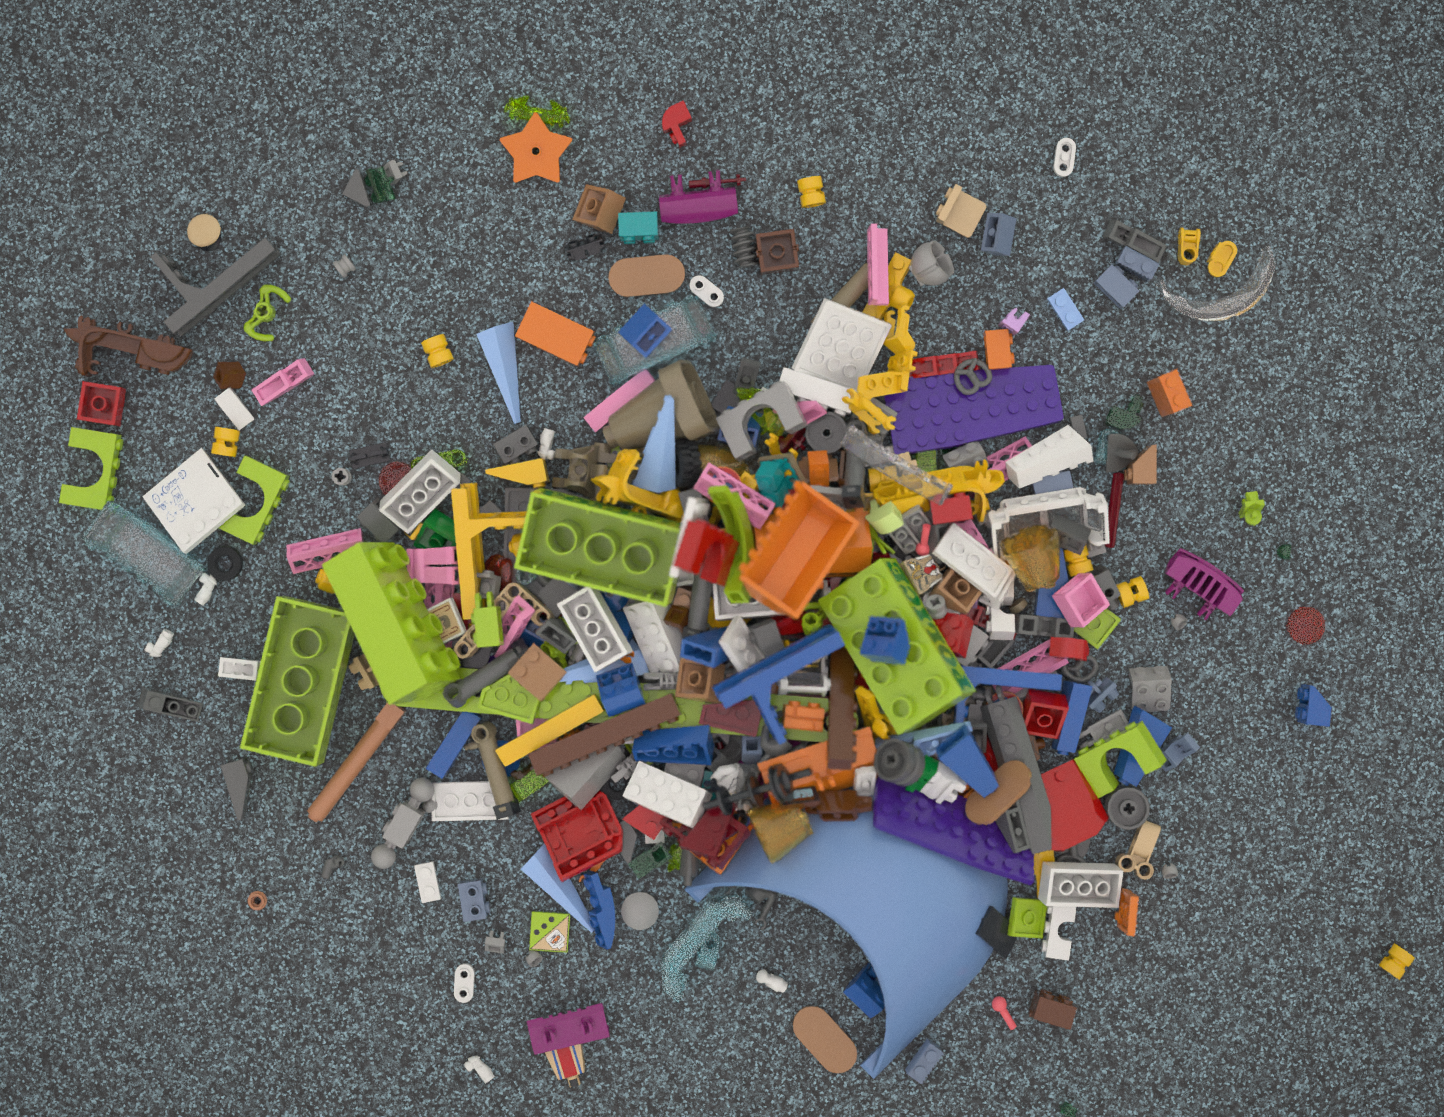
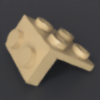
M955 184L954 188L949 187L945 195L947 199L945 205L940 204L936 212L938 216L936 222L966 238H970L986 209V204L961 191L963 187Z

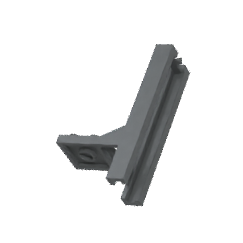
M264 238L203 289L188 285L186 283L188 281L187 277L181 271L179 272L174 268L176 264L169 256L167 257L165 254L161 255L157 252L154 253L151 259L187 301L168 317L164 323L173 334L178 332L180 337H183L282 255L281 252L271 241L269 242L267 238Z

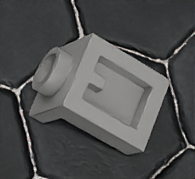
M483 570V573H477V578H481L479 593L482 599H486L487 592L492 591L495 600L499 595L501 577L494 575L493 571Z

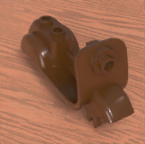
M81 315L78 318V328L64 329L66 335L72 341L79 343L75 369L85 377H91L92 374L98 375L99 373L93 371L94 364H101V362L93 360L94 346H103L137 354L135 363L140 364L139 368L151 371V367L157 368L158 373L169 375L170 372L175 373L184 367L194 352L192 349L175 345V339L173 337L170 338L168 335L164 337L161 334L157 340L131 335L133 325L129 324L128 329L124 331L122 329V322H119L117 325L118 331L97 327L95 319L91 320L90 317L84 318Z

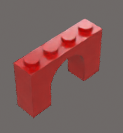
M696 519V522L688 520L673 566L699 575L707 552L699 578L725 587L739 542L733 539L734 535L726 533L724 530L718 529L706 521Z

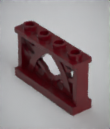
M664 817L659 822L663 827L662 831L669 837L675 836L677 838L676 841L681 844L686 838L683 833L687 831V834H689L692 828L683 824L681 828H675L672 824L673 820ZM732 817L723 841L725 852L721 856L714 859L695 852L692 853L699 858L702 856L706 858V862L714 869L718 867L723 870L726 863L751 833L748 827ZM737 833L738 835L736 836V838L730 845H728L726 840Z

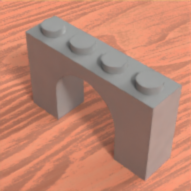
M784 381L772 384L771 388L766 391L757 392L752 399L739 402L737 407L731 410H724L716 418L736 460L741 462L757 453L749 437L747 426L752 414L759 409H775L785 430L790 434L808 426L789 385Z

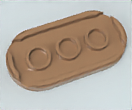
M672 255L621 259L614 263L609 271L611 288L623 297L672 293L682 285L685 279L683 264Z
M1017 760L1008 761L994 772L999 787L993 793L984 798L975 790L969 796L965 811L967 817L977 825L991 824L1026 793L1031 784L1030 777L1032 778V773L1023 762Z
M805 1006L796 1013L793 1021V1030L796 1037L825 1069L833 1073H843L853 1067L857 1059V1050L854 1042L823 1008Z

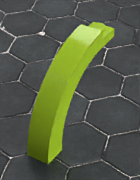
M727 485L710 486L708 494L722 516L726 532L734 535L733 539L739 542L723 592L732 604L749 603L751 596L743 582L739 579L742 574L739 567L743 562L748 565L751 560L748 553L751 549H754L749 516L738 492H731Z

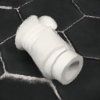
M546 428L540 434V448L537 453L545 460H553L555 458V451L551 450L555 431Z
M203 573L199 581L204 583L194 599L203 606L210 601L214 586L217 585L215 577L211 574L209 576L207 573Z
M163 629L156 644L154 645L149 642L145 652L150 653L149 656L152 657L162 656L163 650L172 642L174 633Z
M765 969L757 973L756 980L759 983H765L766 986L776 992L783 993L787 989L788 983L783 978L772 973L769 974Z
M480 1056L469 1057V1061L464 1063L465 1068L469 1072L475 1069L485 1084L495 1077L491 1071L492 1069L479 1059Z

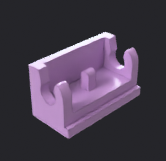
M1017 308L1008 313L1005 319L998 324L1002 329H1008L1009 333H1012L1013 336L1020 331L1030 315L1025 312L1017 319V316H1014Z

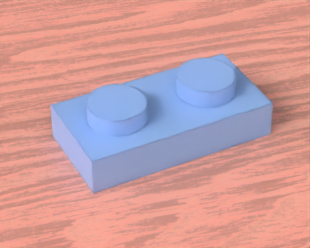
M1064 288L1047 298L1067 331L1084 321V318Z

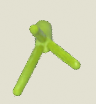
M869 523L872 554L874 542L877 543L883 554H886L884 547L892 554H895V551L878 536L876 530Z

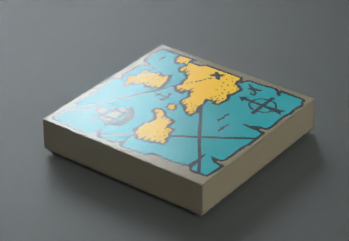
M792 453L763 456L757 460L759 466H761L763 461L781 462L785 475L783 479H786L788 490L794 489L793 486L797 480L808 484Z

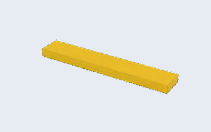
M593 694L502 745L495 751L506 767L604 712L605 709L596 694Z

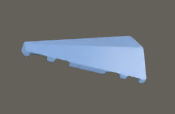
M509 322L494 326L476 335L514 424L521 422L514 323Z
M671 395L664 396L663 408L657 414L658 421L656 426L652 427L643 451V460L637 466L638 473L635 480L632 479L631 482L633 486L656 493L676 489L674 398Z
M631 639L630 646L635 656L627 657L631 658V663L634 665L637 676L643 675L644 677V673H649L647 664L639 646ZM584 659L564 668L567 673L559 682H566V685L572 684V681L583 680L584 683L597 682L596 675L627 664L619 659L604 669L594 672L588 659Z
M970 721L912 731L901 735H890V739L896 738L916 745L922 750L924 756L930 757L936 753L935 747L963 724L968 726L970 732L972 731ZM880 737L875 738L876 749L886 740Z
M544 843L523 865L521 870L592 933L594 929L589 923V913L581 901L571 879L564 882L560 881Z

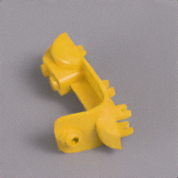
M623 449L617 454L608 475H599L590 480L601 488L596 496L598 502L601 501L602 496L604 497V504L608 503L610 498H612L611 503L613 505L620 501L634 506L632 511L638 512L640 510L644 514H647V511L666 517L668 520L683 522L684 511L678 494L681 493L679 488L660 492L659 495L627 483L631 471L638 470V467L634 466L638 460H641L640 453L637 450Z
M983 459V465L976 461L974 467L956 466L882 481L878 483V488L873 491L879 507L892 501L897 509L904 514L918 504L924 512L929 511L930 498L971 491L975 493L974 500H971L973 515H977L978 522H983L987 514L986 510H990L988 498L986 499L985 494L1000 488L1005 479L1002 471L987 470L988 463Z

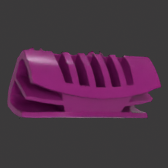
M716 170L715 180L712 171H708L710 183L708 190L692 192L683 191L682 174H678L677 184L675 183L674 176L670 175L672 193L659 195L661 221L678 224L702 223L735 215L738 213L735 187H721L720 170Z
M1180 548L1171 557L1166 566L1165 574L1174 579V581L1166 589L1165 593L1169 595L1174 590L1172 598L1175 599L1182 588L1186 587L1206 601L1205 604L1197 612L1199 616L1206 612L1204 620L1208 619L1215 608L1231 616L1243 600L1241 594L1244 590L1234 580L1209 562L1189 551Z
M603 1003L587 1006L583 1010L578 1008L575 1012L570 1010L566 1014L561 1012L558 1013V1016L549 1015V1018L540 1017L527 1020L534 1055L610 1037Z

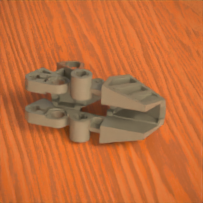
M594 442V445L571 450L555 448V458L569 459L570 466L568 478L553 477L552 487L567 488L589 497V500H596V496L601 488L590 480L599 475H608L610 470L608 465H599L597 462L614 463L617 454H611V447L607 443ZM640 456L641 460H638L634 466L637 467L638 464H641L643 456ZM637 470L631 471L627 480L628 484L632 485L631 482L632 479L635 480L638 473Z

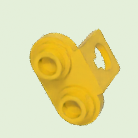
M1224 241L1215 245L1206 261L1209 263L1208 272L1213 277H1221L1227 272L1237 254V247L1233 242Z

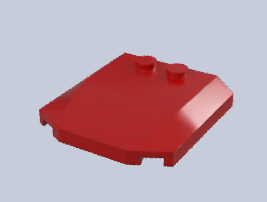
M1075 760L1068 761L1041 774L1051 806V850L1062 852L1097 835L1109 817Z
M598 791L582 810L564 796L531 813L561 882L611 858L623 850L622 826L609 798L601 791Z

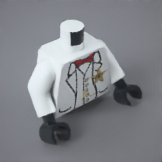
M740 764L719 766L710 777L711 780H705L703 783L704 787L710 786L707 792L714 793L718 786L723 785L728 789L730 795L734 794ZM743 804V809H739L740 812L735 813L733 818L738 820L741 816L740 822L745 824L748 820L746 813L750 809L749 805Z

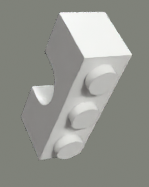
M1014 582L1001 606H1012ZM986 605V615H989V621H986V632H989L990 639L1013 640L1015 634V614H1006L1000 608L996 610Z
M1047 906L1049 919L1045 921L1044 932L1046 933V940L1042 941L1041 951L1044 952L1047 958L1069 961L1072 941L1069 938L1060 937L1058 935V927L1063 922L1075 921L1076 907Z

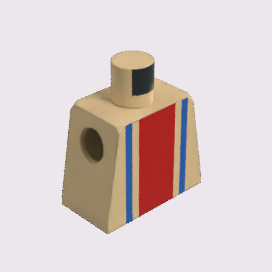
M582 1044L545 1052L558 1080L567 1078L570 1088L581 1084L578 1075L585 1072Z

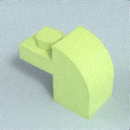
M875 498L870 501V514L865 516V518L879 534L890 533L904 525L902 513L892 501L879 507Z

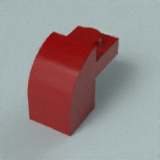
M684 100L669 107L662 118L664 134L672 131L669 134L674 145L678 144L679 148L686 145V140L679 127L692 121Z
M1051 637L1049 656L1087 661V656L1089 655L1087 640Z

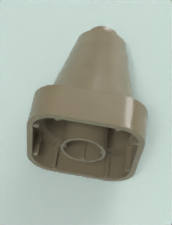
M679 360L659 369L658 379L608 417L609 425L603 427V434L612 449L620 446L622 450L644 448L652 427H655L658 421L657 414L663 408L664 396L671 395L674 398L675 439L688 438L690 441H696L720 430L716 420L717 415L695 367L689 360Z

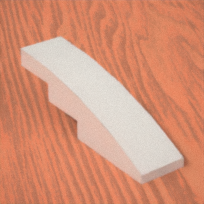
M220 657L218 676L256 681L261 661Z

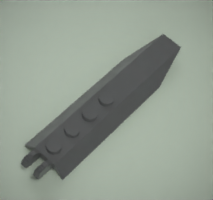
M998 685L996 686V694L1000 701L994 703L989 688L984 689L988 705L981 706L980 709L984 722L987 723V732L998 768L1008 761L1017 760L1023 762L1032 773L1029 789L1019 798L1031 846L1030 850L1032 854L1051 850V806L1017 696L1005 699L1002 687Z

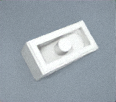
M228 388L215 398V401L239 431L255 420L233 389Z

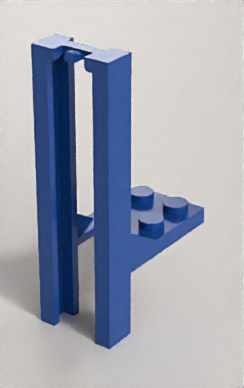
M828 624L713 685L712 689L725 709L752 696L772 737L781 745L786 742L784 735L787 733L778 719H775L778 715L773 706L771 707L770 705L771 684L841 648L845 644L839 632Z
M961 666L974 688L978 684L1052 691L1061 690L1062 675ZM967 698L955 705L953 724L962 723L964 718H967L968 706H965Z

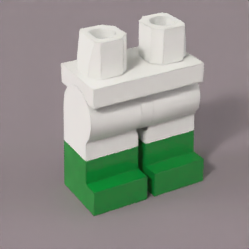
M925 755V768L922 776L914 784L906 786L905 790L910 792L914 790L920 791L930 799H936L935 802L939 804L944 799L953 803L956 800L958 791L962 793L965 790L966 782L945 764Z

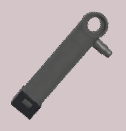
M856 419L849 422L846 427L848 439L845 482L841 493L845 509L865 507V494L863 490L866 444L882 441L881 435L868 436L865 423Z
M706 556L704 557L699 575L694 574L688 623L683 627L682 638L710 631V628L707 627L712 583L699 578Z
M523 638L518 639L511 644L512 648L466 678L448 684L443 690L444 698L452 707L460 708L464 706L467 699L508 674L511 668L529 649V646Z

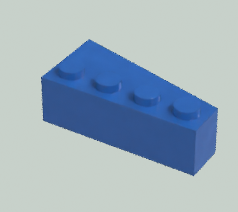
M710 725L657 729L652 732L646 730L642 731L643 736L634 739L632 752L637 762L712 764L714 741Z

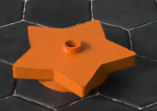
M537 112L532 115L522 132L500 138V142L514 158L513 181L515 183L535 175L554 182H560L559 158L573 141V138L550 132ZM537 147L539 154L534 155L532 149Z

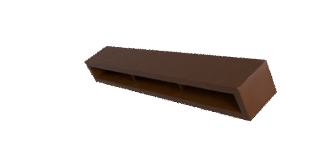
M845 645L829 653V679H831V686L828 696L827 769L851 771L852 763H856L857 752L853 751V746H856L857 734H853V729L857 727V718L854 717V713L857 712V701H854L857 685L854 684V680H857L858 669L854 668L856 663Z
M670 693L529 753L528 756L536 775L542 774L543 777L553 774V769L560 767L562 770L572 766L571 762L576 759L581 762L590 758L588 755L590 753L596 752L598 755L607 751L606 747L614 744V747L624 744V739L630 736L632 739L643 736L642 731L647 729L650 732L661 728L660 724L667 721L668 724L679 720L678 716L682 715L674 694Z

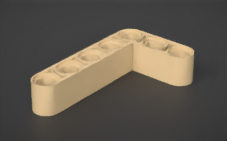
M519 583L508 584L494 600V606H499L501 601L506 603V609L503 612L501 611L503 620L515 598L511 591L516 586L519 589L518 595L526 602L529 599L533 601L532 608L535 609L531 620L538 626L543 624L540 621V615L543 612L547 614V619L554 618L552 611ZM518 604L519 609L523 611L524 609ZM472 625L454 646V652L459 658H470L479 649L473 640L475 625ZM464 644L468 646V653L466 655L461 652V647Z

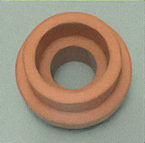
M254 891L248 897V905L253 910H261L267 904V896L261 891ZM256 897H259L261 899L260 904H257L255 902Z

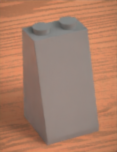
M614 744L606 747L607 751L598 755L596 752L588 754L590 758L581 762L576 759L571 762L572 766L562 770L560 767L553 769V774L545 778L555 789L582 810L616 772V766L626 759V756L623 754L625 750L620 745L614 747Z

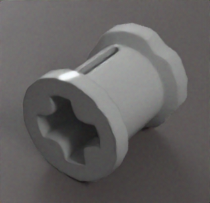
M337 468L333 471L332 480L335 484L344 486L351 482L352 475L349 470ZM343 471V475H346V478L341 480L338 478V474H342Z

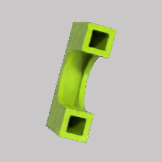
M71 427L68 446L89 449L97 453L103 463V473L99 481L89 487L62 484L59 503L106 511L110 510L114 503V496H112L113 488L117 484L115 473L116 469L118 470L120 466L118 455L119 450L121 451L123 447L122 435Z
M245 455L236 473L260 485L264 492L263 507L257 514L251 517H242L234 514L219 529L252 545H257L264 538L265 532L263 530L265 526L269 525L273 519L271 514L274 508H278L282 500L280 498L282 491H286L290 481L288 479L290 476Z
M1143 721L1138 723L1131 722L1124 727L1125 730L1121 732L1116 730L1109 734V738L1105 740L1100 738L1093 743L1094 746L1090 748L1085 746L1077 751L1079 754L1074 760L1098 798L1114 791L1119 785L1107 764L1106 755L1108 750L1122 748L1129 751L1135 757L1145 775L1162 767L1167 761Z

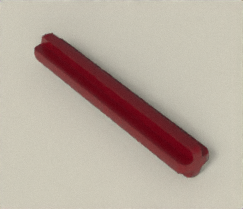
M1119 472L1113 473L1108 509L1110 543L1104 544L1107 548L1115 547L1124 474Z

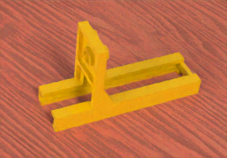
M462 483L459 489H451L463 620L471 619V614L474 613L473 609L476 608L475 593H479L481 578H477V573H483V570H485L482 531L492 526H495V529H506L507 526L521 529L524 526L527 511L480 513L477 483ZM482 599L483 608L487 607V599Z

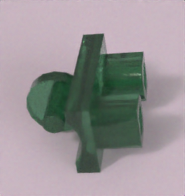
M383 166L366 170L367 176L364 180L366 185L372 186L374 190L371 196L373 202L381 203L394 200L396 197L390 185L394 181V177H387Z

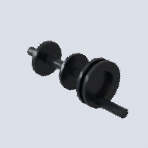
M779 763L769 767V783L760 785L755 776H750L747 780L748 789L731 795L725 786L720 785L716 789L717 799L704 802L703 807L705 810L719 806L723 814L728 816L733 812V802L750 797L754 805L762 806L764 803L763 793L772 791L777 802L780 804L786 803L794 798L792 781L813 775L811 768H806L789 774L786 767Z

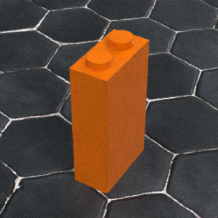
M532 301L515 334L516 338L579 367L580 363H585L588 356L586 354L588 346L592 347L596 339L593 330Z
M1177 369L1146 382L1161 417L1192 406Z

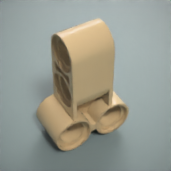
M1146 820L1144 824L1137 828L1128 853H1122L1117 856L1116 865L1124 872H1131L1133 870L1135 875L1141 879L1151 878L1154 869L1148 862L1158 839L1161 826ZM1129 858V866L1123 868L1121 865L1122 860ZM1142 865H1146L1148 868L1147 873L1144 875L1139 873V868Z

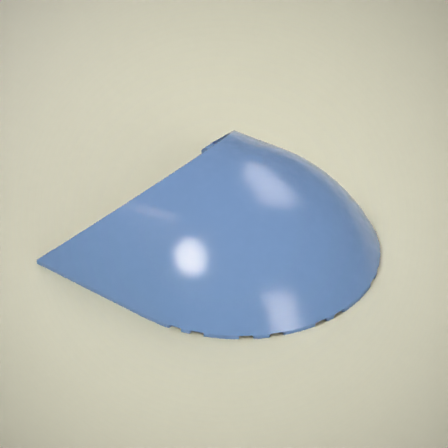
M853 786L840 791L853 790ZM871 795V796H869V797H872V799H873V809H874V795ZM805 807L774 811L772 818L761 823L758 829L753 828L751 830V835L747 840H744L721 875L707 866L692 881V886H687L684 890L697 903L714 887L745 886L775 891L799 899L817 908L845 929L862 948L871 962L884 996L886 1010L884 1041L860 1064L874 1079L974 979L990 957L993 948L975 933L989 906H993L1005 917L1008 893L1007 878L977 869L876 829L873 826V810L859 813V818L855 821L823 822L819 814L806 813Z

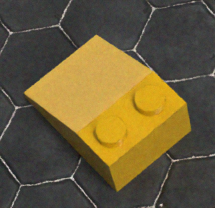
M543 458L485 470L488 475L533 486L535 489L546 487V483L550 482L546 461Z

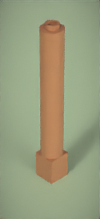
M386 703L375 718V721L308 808V817L311 820L323 822L390 731L405 714L406 710L404 708Z

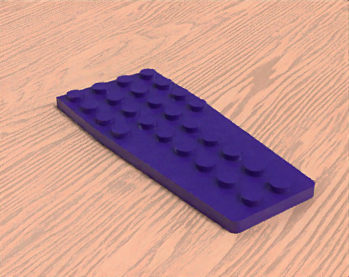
M1041 365L991 370L993 377L990 384L980 387L972 395H964L957 389L954 382V373L921 378L909 377L907 391L884 395L885 405L898 413L896 421L892 424L895 426V429L890 430L894 456L905 452L914 454L953 448L970 442L983 441L1061 422L1064 416L1054 366ZM983 369L974 371L980 381L986 379L987 375ZM960 375L962 386L968 390L972 389L973 384L968 376Z
M880 777L875 780L873 826L876 829L977 869L1027 885H1031L1034 882V854H1032L1030 848L1013 853L995 821L988 825H977L967 817L965 811L968 798L957 795L953 803L944 799L939 804L935 802L936 799H930L920 791L905 790L906 786L883 780Z

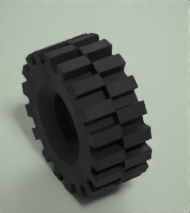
M688 438L675 439L676 488L695 486L701 476L700 473H702V468L700 467L702 460L699 458L701 454L697 451L698 446L695 445L694 440L690 441Z

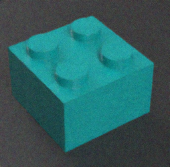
M657 212L618 213L620 241H624V244H636V241L652 244L655 243V240H659Z

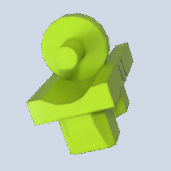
M1257 491L1246 492L1245 498L1241 501L1242 507L1239 511V518L1244 517L1247 524L1255 526L1262 519L1261 511L1265 505L1264 499L1259 500Z

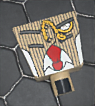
M930 554L900 563L901 568L918 596L940 581L942 576L939 571L946 568L945 563L938 564Z

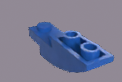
M589 870L583 873L585 878L584 885L589 890L591 896L589 898L590 903L595 908L588 911L590 916L589 923L595 931L597 945L608 950L612 946L615 931L613 896L610 887L601 885L598 873Z

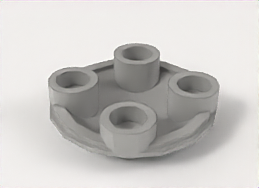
M636 892L627 896L621 907V915L627 926L636 930H644L651 927L656 922L659 914V907L654 897L644 892Z

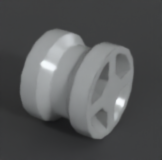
M346 254L342 255L339 261L335 260L333 262L343 278L347 277L350 271L356 270V267Z
M934 594L927 598V611L933 619L943 618L947 614V607L943 596Z

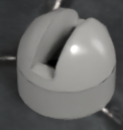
M1175 614L1176 618H1171V624L1177 631L1181 630L1188 622V619L1182 614Z
M1170 863L1171 866L1166 864L1163 866V878L1171 879L1178 876V871L1174 864Z
M535 950L529 951V954H526V962L530 967L537 966L543 959L540 953Z

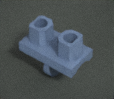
M1108 677L1102 681L1098 679L1095 683L1090 680L1087 682L1088 685L1092 686L1088 707L1098 713H1101L1106 707L1102 702L1106 696L1110 700H1114L1119 695L1116 689L1117 685Z

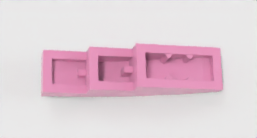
M644 368L583 418L594 432L599 431L609 422L608 417L653 383L655 381L654 377Z

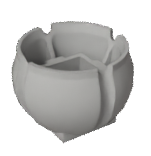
M937 241L920 245L911 258L908 268L921 286L924 284L928 286L940 285L946 282L954 273L953 263L949 254H944L945 248Z

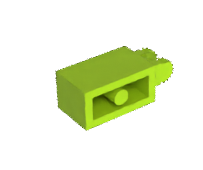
M492 591L487 592V607L484 608L482 606L481 594L475 593L476 608L473 609L474 613L471 614L472 624L475 625L473 640L474 644H477V648L504 645L501 606H494Z

